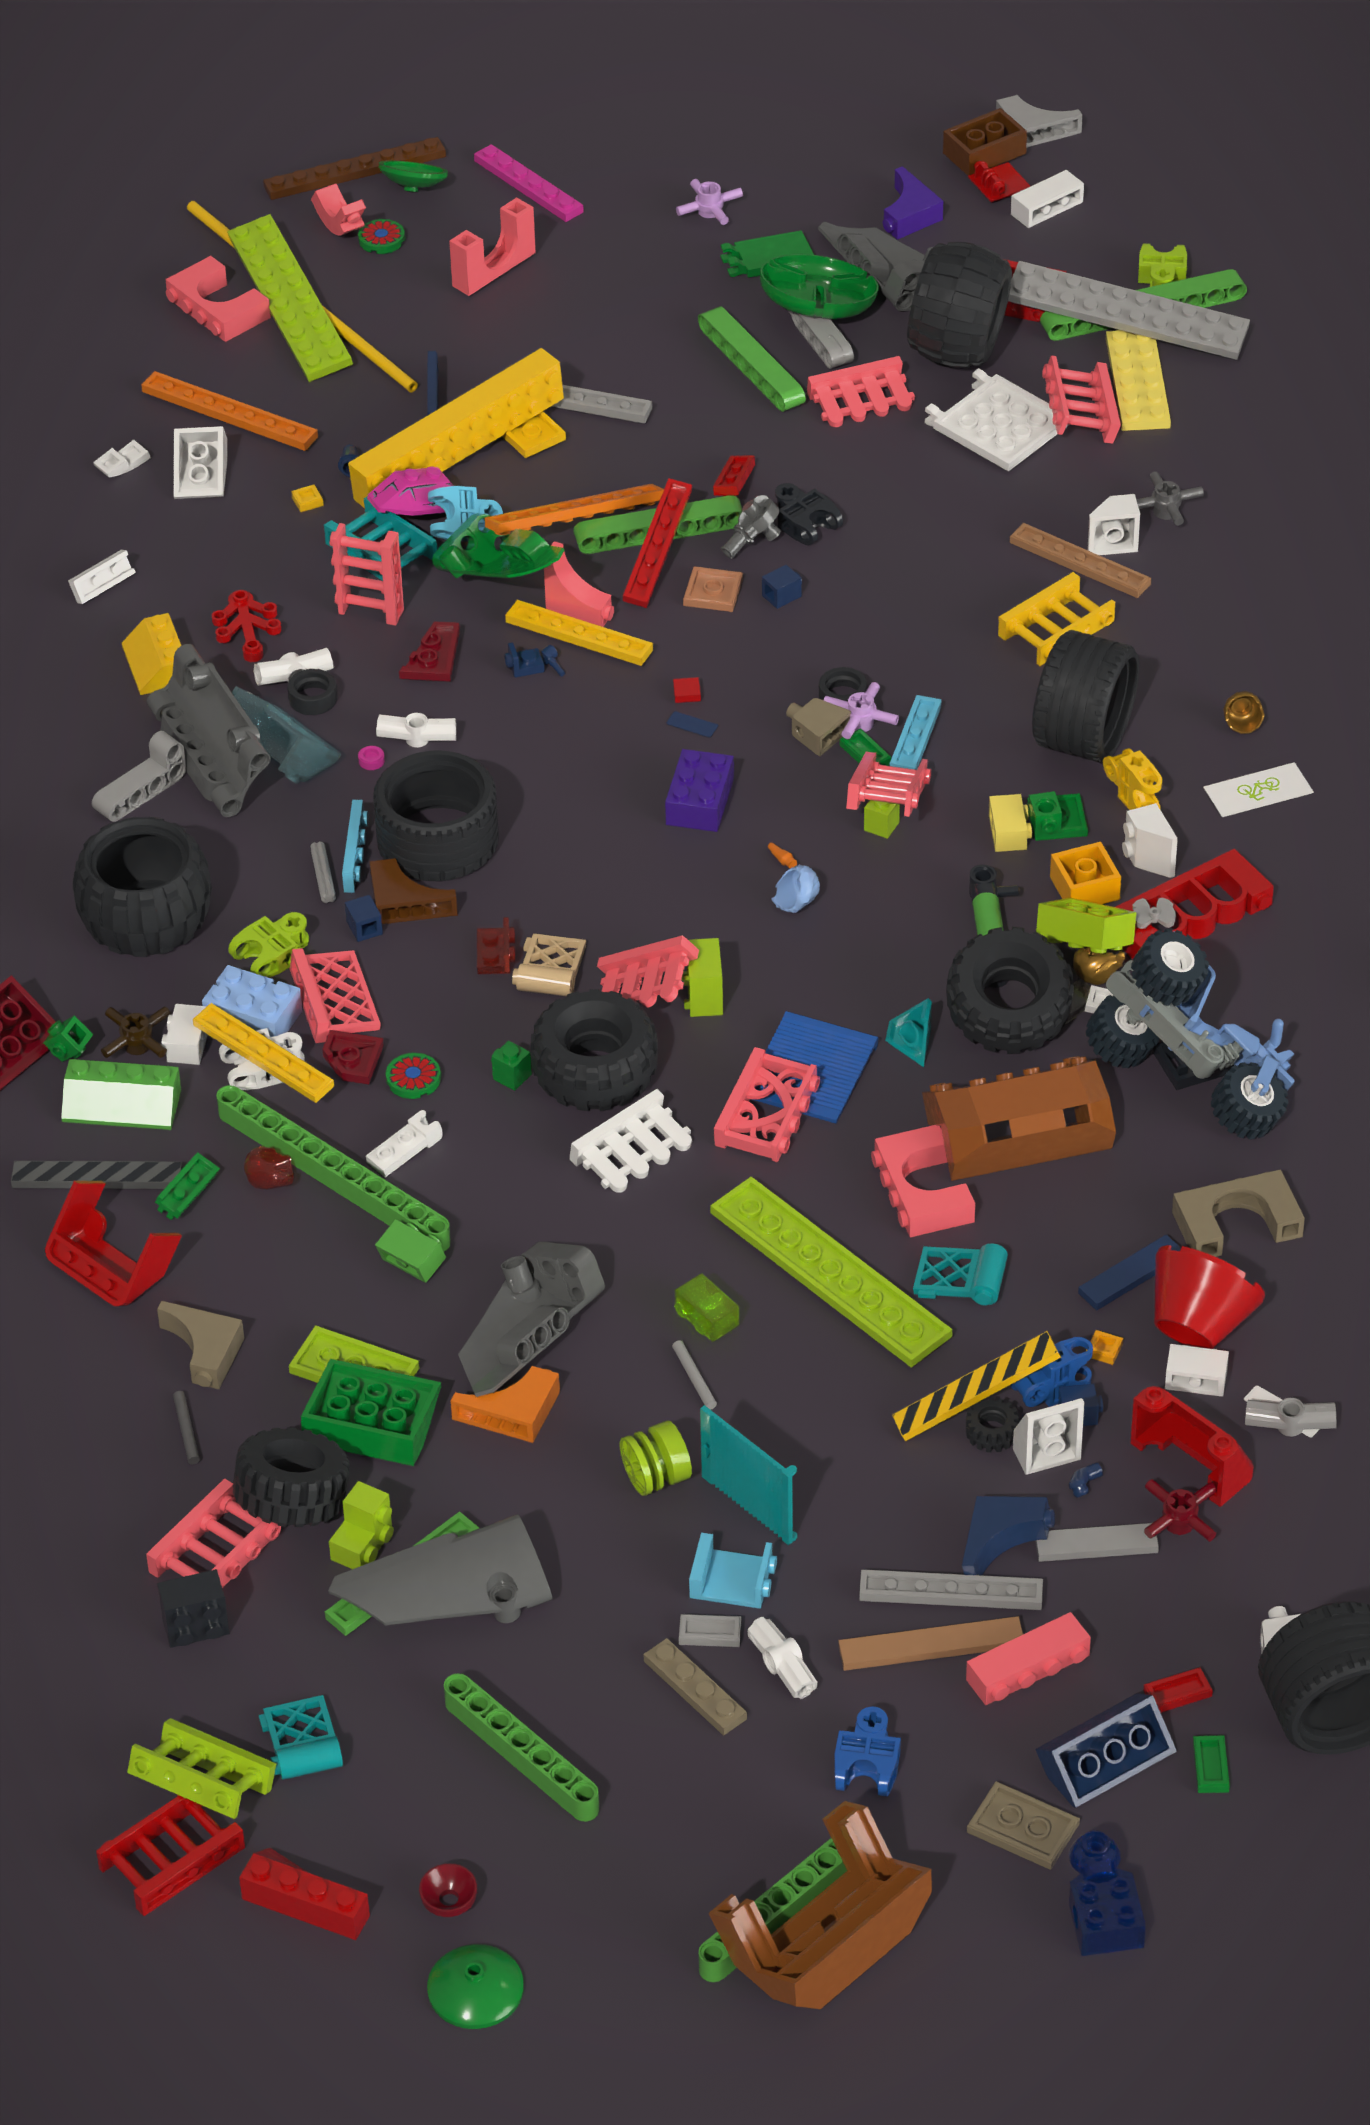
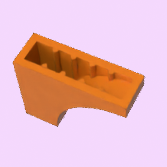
M531 1366L523 1378L501 1391L479 1397L455 1392L451 1399L452 1420L534 1443L560 1393L559 1373Z

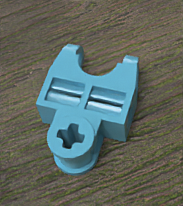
M450 486L428 492V501L443 508L447 516L445 522L430 525L431 535L447 540L473 514L481 513L490 516L503 514L501 506L496 501L477 499L476 487ZM484 519L478 522V529L480 531L485 528ZM464 536L461 541L468 542V539Z

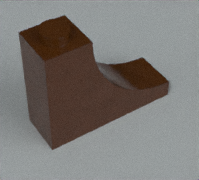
M396 858L370 861L374 903L381 914L382 924L458 916L455 889H434L412 881L401 871Z

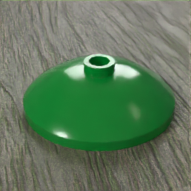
M387 160L380 161L378 167L391 181L403 185L404 190L417 192L418 188L433 186L448 177L446 169L424 163Z
M483 1944L461 1946L443 1955L431 1969L427 1982L428 1998L434 2011L446 2022L466 2029L487 2028L504 2021L520 2004L524 1990L523 1975L516 1961L503 1950Z

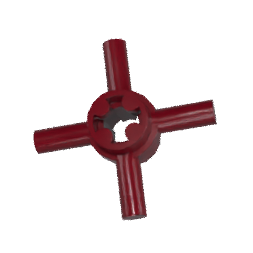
M1153 1479L1146 1483L1145 1488L1163 1503V1516L1144 1529V1533L1148 1538H1153L1165 1528L1176 1535H1185L1194 1529L1209 1542L1215 1538L1216 1532L1198 1517V1505L1217 1492V1488L1212 1482H1209L1194 1494L1184 1489H1177L1169 1493Z

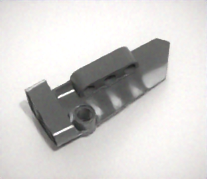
M823 222L818 227V230L848 263L867 271L866 278L869 276L875 278L878 283V289L897 310H911L921 270L933 247H929L924 255L876 227L847 228L835 226L827 222Z
M539 1241L521 1256L511 1257L501 1264L505 1281L458 1354L476 1397L493 1393L564 1333L568 1328L569 1320L604 1290L605 1284L597 1261L588 1248L579 1245Z
M519 1514L461 1536L455 1533L444 1534L334 1577L328 1590L329 1594L355 1605L385 1626L494 1613L497 1621L511 1623L519 1618L521 1614L520 1608L525 1607L529 1609L553 1599L544 1571Z

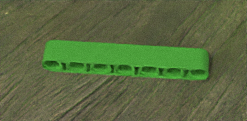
M722 306L698 315V323L702 332L781 412L805 403L806 397L801 385Z
M724 496L687 503L673 539L734 529L742 512L740 500L736 496ZM657 508L579 522L573 529L579 550L585 554H592L643 545Z
M457 1673L445 1679V1705L449 1712L574 1818L586 1822L597 1817L599 1814V1792L595 1783L469 1677Z
M832 1838L754 1901L770 1934L775 1932L847 1871ZM718 1932L699 1947V1973L704 1980L718 1982L737 1968L733 1964Z

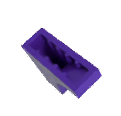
M903 166L895 169V189L901 196L895 203L884 209L883 227L886 232L898 240L943 220V200Z

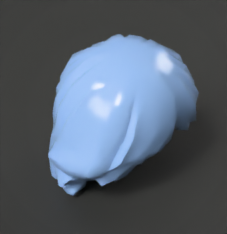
M800 864L787 870L775 886L777 888L776 895L771 898L776 908L796 913L811 903L820 890L819 879L815 871L809 868V866Z

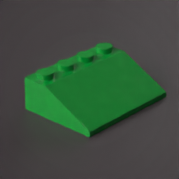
M330 1359L301 1415V1431L306 1429L316 1435L322 1434L329 1441L333 1440L346 1452L414 1466L426 1439L441 1389V1382Z

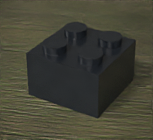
M217 1569L157 1583L162 1619L170 1648L186 1646L191 1643L216 1639L230 1634L225 1596Z

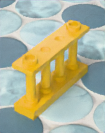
M1072 572L999 616L998 636L1006 641L1014 635H1020L1037 648L1036 664L1041 666L1046 663L1057 639L1065 632L1075 630L1083 634L1092 635L1114 622L1115 601L1110 600L1099 607L1079 592L1080 576ZM1074 600L1090 613L1081 618L1064 605ZM1056 612L1071 624L1062 629L1045 616ZM1037 623L1050 632L1052 636L1043 640L1027 629V627Z

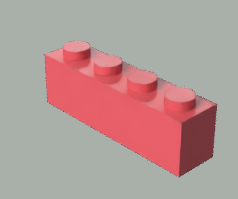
M1069 1612L967 1661L966 1680L985 1705L994 1701H1001L1009 1694L1021 1688H1028L1034 1682L1046 1676H1053L1061 1669L1073 1663L1082 1662L1086 1657L1090 1656L1091 1637L1074 1615Z

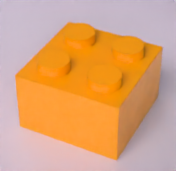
M1101 842L1051 854L1050 878L1062 899L1075 898L1097 904L1120 900L1121 875Z

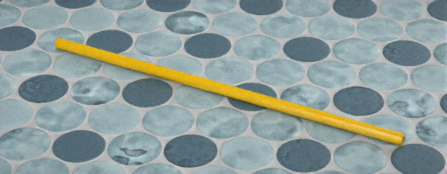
M191 201L187 205V210L234 248L227 233L230 229L197 202ZM322 305L340 336L406 390L414 392L417 389L418 383Z

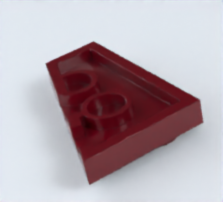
M434 621L421 639V645L417 651L411 653L407 665L402 666L399 670V679L451 681L460 632L459 623Z

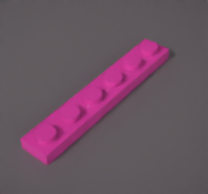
M492 144L474 153V161L563 221L567 222L583 213V204Z

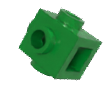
M74 1015L63 1022L56 1021L48 1029L49 1036L43 1044L55 1057L63 1062L71 1057L74 1059L79 1057L85 1051V1045L93 1036V1033Z

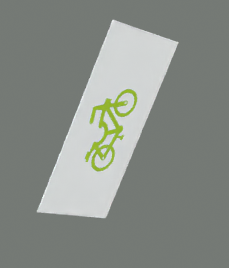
M1295 762L1204 786L1205 791L1222 817L1314 793Z

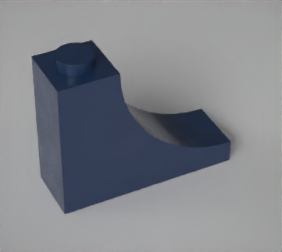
M977 1496L962 1563L964 1575L982 1576L990 1563L1006 1550L1029 1541L1047 1540L1049 1528L1054 1527L1055 1513L1053 1509H1050L1047 1497Z

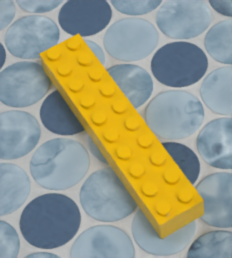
M540 348L349 462L348 466L354 500L365 508L364 498L394 471L421 469L432 466L438 467L443 472L500 438L506 431L513 430L564 399L560 362Z

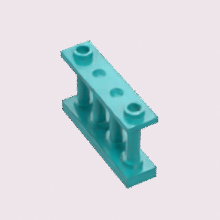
M367 497L364 498L365 513L345 526L346 536L370 541L377 540L388 531L398 532L399 547L406 543L413 548L400 557L401 568L422 554L432 560L433 554L437 550V541L432 536L427 535L392 512H378ZM332 520L324 524L325 542L329 546L331 533L336 531L338 524ZM370 521L378 525L377 528L361 538L352 534ZM347 547L348 556L382 561L381 555H378V552ZM367 570L383 581V575L380 572Z

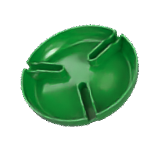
M810 254L778 256L770 259V264L765 262L760 270L761 286L765 294L773 302L789 311L811 317L838 319L858 315L866 311L873 304L878 293V283L873 276L866 278L867 271L851 263L826 256Z

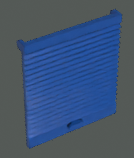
M786 1011L765 1054L809 1066L811 1064L817 1065V1076L820 1077V1085L817 1092H812L810 1096L808 1111L802 1114L837 1124L872 1051L878 1047V1037ZM770 1071L776 1077L779 1075V1073ZM787 1077L782 1081V1083L784 1084L787 1080L795 1079L796 1083L792 1084L791 1086L794 1088L800 1087L803 1080L794 1077ZM757 1085L756 1087L758 1091L764 1090L762 1085ZM775 1091L767 1097L752 1099L784 1108Z

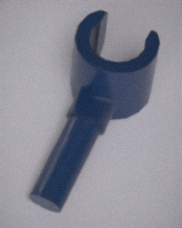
M547 645L541 650L544 665L550 664L561 677L564 676L565 671L555 660L558 656L556 648L552 645Z

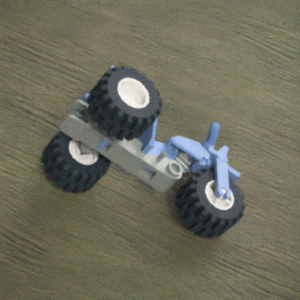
M1165 929L1164 932L1161 930L1156 931L1147 938L1133 960H1129L1120 972L1115 971L1107 980L1106 987L1113 996H1107L1087 1022L1086 1036L1089 1037V1046L1094 1047L1093 1052L1096 1055L1102 1056L1101 1060L1107 1063L1109 1061L1115 1067L1121 1065L1122 1068H1129L1130 1065L1135 1067L1140 1062L1142 1063L1161 1039L1168 1046V1049L1173 1051L1193 1071L1194 1075L1201 1079L1210 1077L1218 1068L1222 1070L1224 1067L1227 1068L1229 1065H1234L1212 1092L1211 1107L1215 1108L1213 1111L1214 1117H1218L1220 1119L1218 1123L1221 1126H1226L1229 1133H1236L1237 1137L1244 1138V1136H1247L1248 1139H1255L1256 1136L1258 1138L1264 1137L1265 1134L1272 1130L1287 1110V1091L1295 1082L1286 1072L1291 1067L1289 1060L1293 1057L1294 1053L1291 1050L1280 1053L1275 1051L1281 1043L1283 1021L1279 1018L1273 1021L1271 1037L1263 1046L1259 1043L1258 1037L1236 1024H1223L1218 1030L1204 1023L1199 1015L1216 976L1215 971L1209 965V961L1205 960L1207 957L1205 951H1201V945L1198 942L1192 941L1191 936L1183 935L1181 931L1176 930L1173 932L1171 929Z

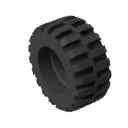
M280 1427L272 1428L270 1431L262 1430L255 1436L251 1435L238 1449L233 1480V1494L243 1510H247L249 1515L255 1518L260 1517L263 1522L269 1524L274 1522L278 1523V1526L284 1527L287 1525L303 1527L308 1524L315 1526L321 1521L324 1523L329 1521L342 1509L343 1500L346 1498L350 1463L343 1449L333 1440L329 1441L322 1434L316 1435L310 1430L304 1429V1431H300L290 1427L287 1429H280Z

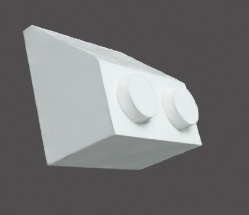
M1135 494L1110 496L1089 515L1088 551L1097 555L1138 552L1140 511Z
M1155 803L1127 811L1126 823L1123 824L1125 842L1122 843L1125 857H1129L1137 868L1169 878L1174 877L1177 837L1158 805Z

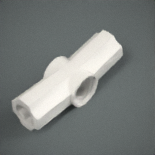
M328 648L301 656L290 652L283 655L280 660L254 664L253 672L258 686L289 682L291 677L301 670L333 669V661Z
M412 713L406 718L379 714L376 734L379 737L406 740L409 746L417 748L425 746L429 741H456V719H427L422 713Z
M760 1617L754 1620L751 1627L748 1628V1637L762 1653L768 1670L774 1675H779L794 1698L803 1699L809 1696L817 1688L818 1682L803 1662L802 1653L797 1642L791 1637L786 1639L770 1619Z

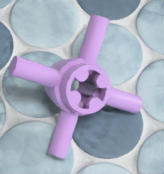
M693 179L690 185L698 194L695 201L676 207V212L680 216L698 210L700 216L704 218L716 217L722 225H725L729 219L721 210L723 202L743 197V192L741 188L721 193L719 184L709 181L700 183L698 179Z
M872 682L866 693H854L849 697L848 701L825 696L824 701L851 711L850 720L842 731V736L845 739H850L854 731L860 728L864 732L871 730L874 720L897 725L899 715L876 709L874 698L880 689L878 683Z

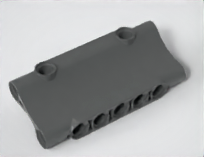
M184 644L175 651L173 673L168 684L164 688L152 692L147 698V705L158 721H161L160 731L166 732L183 745L186 772L203 797L213 801L224 817H232L241 810L245 794L253 780L270 763V755L260 742L258 728L247 716L216 671L214 665L211 662L205 663L193 645Z

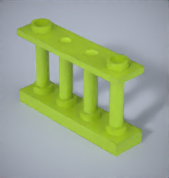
M169 1718L164 1722L161 1741L158 1747L149 1750L138 1744L132 1746L127 1773L235 1819L238 1816L241 1795L248 1788L264 1795L272 1790L276 1763ZM171 1754L182 1760L177 1762L165 1756ZM197 1765L208 1770V1772L202 1773L192 1767ZM221 1777H224L236 1783L230 1785L219 1779Z

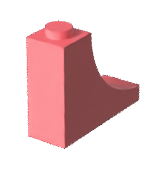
M553 542L551 545L564 549L562 543ZM563 552L558 561L544 568L546 609L604 627L606 622L612 619L614 606L611 603V595L599 591L585 582L573 570L566 558L565 552Z

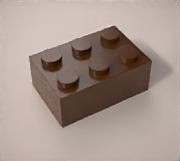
M1002 108L943 131V154L966 175L975 173L974 165L977 161H985L988 167L992 168L1026 154L1027 130Z

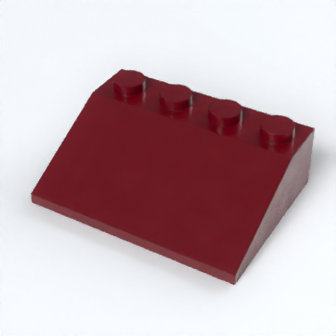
M12 975L0 984V1090L49 1051L43 1042L49 1036L48 1029L56 1022Z

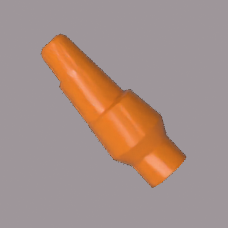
M774 843L768 844V849L783 866H787L789 869L797 866V861L790 852L781 849Z

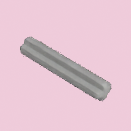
M321 841L318 843L313 842L310 847L321 900L324 903L334 902L336 899L325 844Z

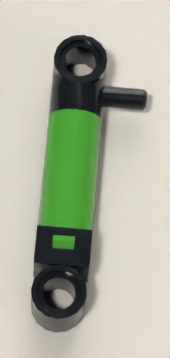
M977 865L970 871L969 894L972 898L977 935L982 934L984 936L988 934L990 929L1002 927V931H1004L999 897L1018 896L1019 886L997 887L995 869L989 865ZM1000 980L989 986L993 988L1003 987L1009 980Z

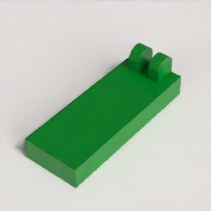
M197 1152L158 1195L155 1201L159 1205L157 1211L163 1213L166 1210L168 1212L166 1216L168 1219L172 1220L174 1217L178 1219L214 1179L220 1168Z

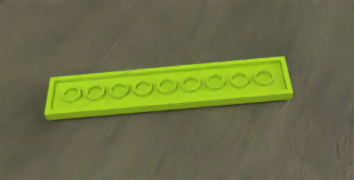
M271 214L227 231L230 241L257 290L269 299L270 313L308 382L353 365L351 356Z
M749 1177L710 1205V1213L911 1368L952 1337V1329L753 1177Z

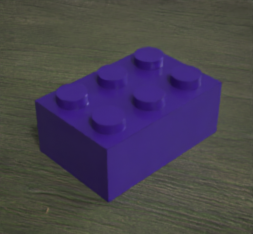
M682 749L665 801L666 825L718 832L734 780L733 756Z

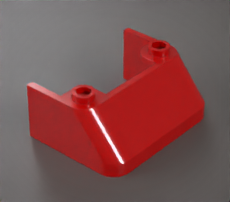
M74 1181L45 1247L46 1257L52 1264L111 1305L127 1306L165 1275L182 1235L179 1233H150L136 1263L102 1239L107 1228L105 1216L95 1207L106 1183L103 1181Z

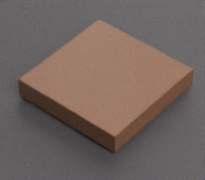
M693 567L683 598V606L733 612L743 581V573Z

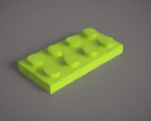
M316 1325L289 1364L290 1374L316 1383L319 1382L330 1359L409 1376H415L419 1370L418 1360Z

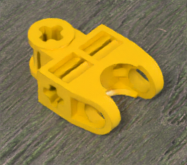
M1130 748L1122 751V754L1114 757L1107 756L1103 759V767L1107 777L1117 785L1118 798L1129 810L1155 803L1160 809L1159 801L1154 793L1161 790L1162 777L1140 750L1133 752Z

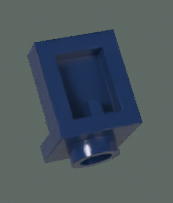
M513 642L508 643V653L504 654L507 668L512 669L515 678L544 672V663L538 648L516 652Z

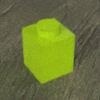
M869 800L864 807V831L888 839L899 824L900 804Z

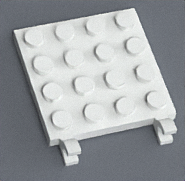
M979 368L972 373V377L977 379L972 384V388L975 390L949 410L943 412L932 403L925 408V412L930 414L925 419L927 425L933 426V429L1007 471H1010L1057 435L1056 426L1053 424V412L1049 408V403L997 374L990 377Z

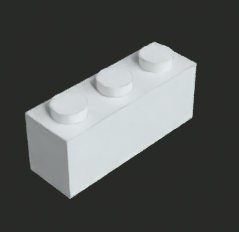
M1067 170L1060 172L1012 195L1011 215L1027 228H1030L1082 203L1084 183Z

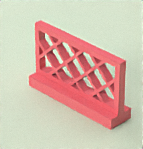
M303 948L292 949L290 972L295 986L300 988L302 1006L315 1043L326 1042L330 1030L348 1033L380 1030L381 1023L354 950L305 955ZM349 960L351 965L345 968L337 964V962ZM319 963L325 967L320 971L310 964ZM330 970H334L341 975L336 979L327 973ZM348 977L356 981L357 984L353 987L343 981ZM323 980L331 984V986L326 989L317 983ZM339 988L348 992V994L342 997L334 993V991ZM356 996L364 1000V1002L359 1005L350 1001V999ZM328 998L338 1004L333 1008L325 1004L324 1001ZM345 1006L355 1012L350 1016L340 1010ZM361 1014L371 1019V1021L362 1022L356 1018ZM333 1017L344 1021V1024L332 1025L331 1020Z

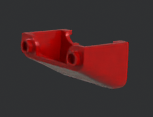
M1156 1386L1147 1387L1134 1397L1131 1444L1140 1451H1143L1146 1445L1151 1444L1158 1445V1448L1163 1451L1173 1443L1213 1472L1208 1475V1483L1212 1482L1217 1488V1492L1211 1495L1209 1500L1219 1507L1223 1506L1252 1480L1254 1469L1252 1461L1238 1442L1228 1433L1163 1388Z

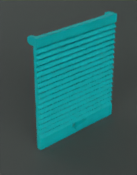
M705 1405L701 1407L702 1478L710 1484H715V1488H719V1491H724V1494H728L732 1501H736V1504L744 1507V1511H749V1514L757 1517V1521H761V1524H765V1527H769V1530L774 1531V1534L782 1537L783 1542L790 1545L797 1539V1533L793 1531L792 1476L797 1473V1467L790 1465L784 1468Z

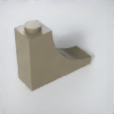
M161 1301L157 1308L160 1328L178 1335L189 1345L193 1352L190 1362L192 1383L202 1387L220 1389L244 1341L242 1320Z

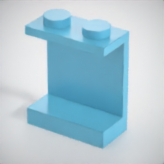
M701 1533L689 1578L690 1598L761 1609L763 1598L770 1595L771 1579H768L769 1574H775L777 1556L772 1555V1543L766 1542L763 1557L714 1550L713 1534Z

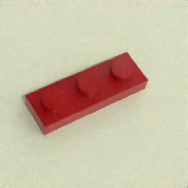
M730 456L713 485L714 496L739 495L755 466V456Z

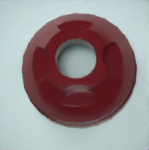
M441 1864L431 1868L422 1877L419 1884V1894L423 1905L431 1913L441 1917H454L466 1912L474 1904L477 1894V1883L474 1875L467 1868L457 1864ZM453 1894L458 1898V1901L454 1905L446 1906L440 1902V1899L444 1895Z

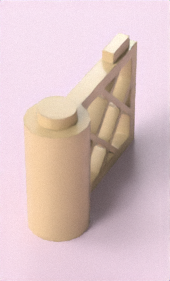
M533 934L532 938L527 937L524 944V951H527L523 964H520L519 968H515L513 971L512 984L517 986L518 991L567 996V994L573 993L575 978L586 948V940ZM537 944L549 945L550 947L541 950ZM576 948L577 950L567 953L564 949ZM556 952L560 955V957L555 959L548 957ZM539 959H541L542 961L545 962V963H542V964H532V963H531V962H534V961L539 960ZM568 962L572 967L565 968L558 965Z

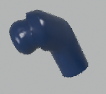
M1096 1462L1081 1468L1072 1475L1069 1489L1073 1490V1495L1076 1498L1089 1493V1488L1086 1485L1087 1482L1103 1476L1099 1463Z

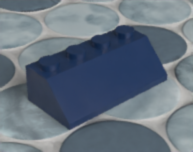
M1134 1694L1035 1749L1048 1779L1075 1808L1177 1752L1153 1695Z

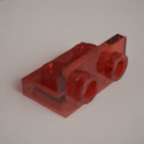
M503 917V928L477 929L478 974L510 973V962H515V946H510V943H515V927H509V917Z

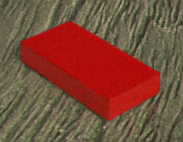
M1201 1667L1144 1684L1143 1688L1145 1695H1153L1160 1713L1212 1697L1213 1693Z

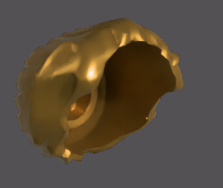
M1090 947L1086 949L1080 948L1074 953V970L1077 976L1086 983L1093 985L1104 984L1118 968L1122 967L1125 953L1122 951L1115 955L1109 952L1094 953L1090 951Z

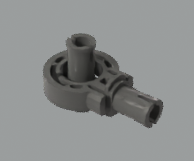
M758 495L753 500L747 502L739 515L738 524L734 526V535L721 547V551L727 557L733 559L745 544H752L754 542L753 539L761 532L768 541L774 540L781 532L773 523L779 514L777 505L765 495Z

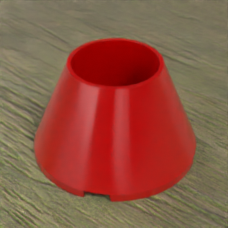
M1171 1245L1160 1247L1155 1256L1154 1324L1163 1334L1171 1339L1191 1347L1213 1349L1262 1304L1265 1298V1292L1257 1282L1251 1285L1244 1279L1246 1273L1230 1263L1205 1252L1182 1246L1180 1251L1171 1250Z

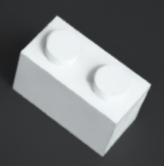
M175 1004L173 1015L169 1014L167 1020L168 1033L163 1034L162 1046L167 1049V1062L200 1065L208 1034L193 1025V1018L207 1006Z
M1170 1344L1165 1389L1223 1397L1229 1351Z

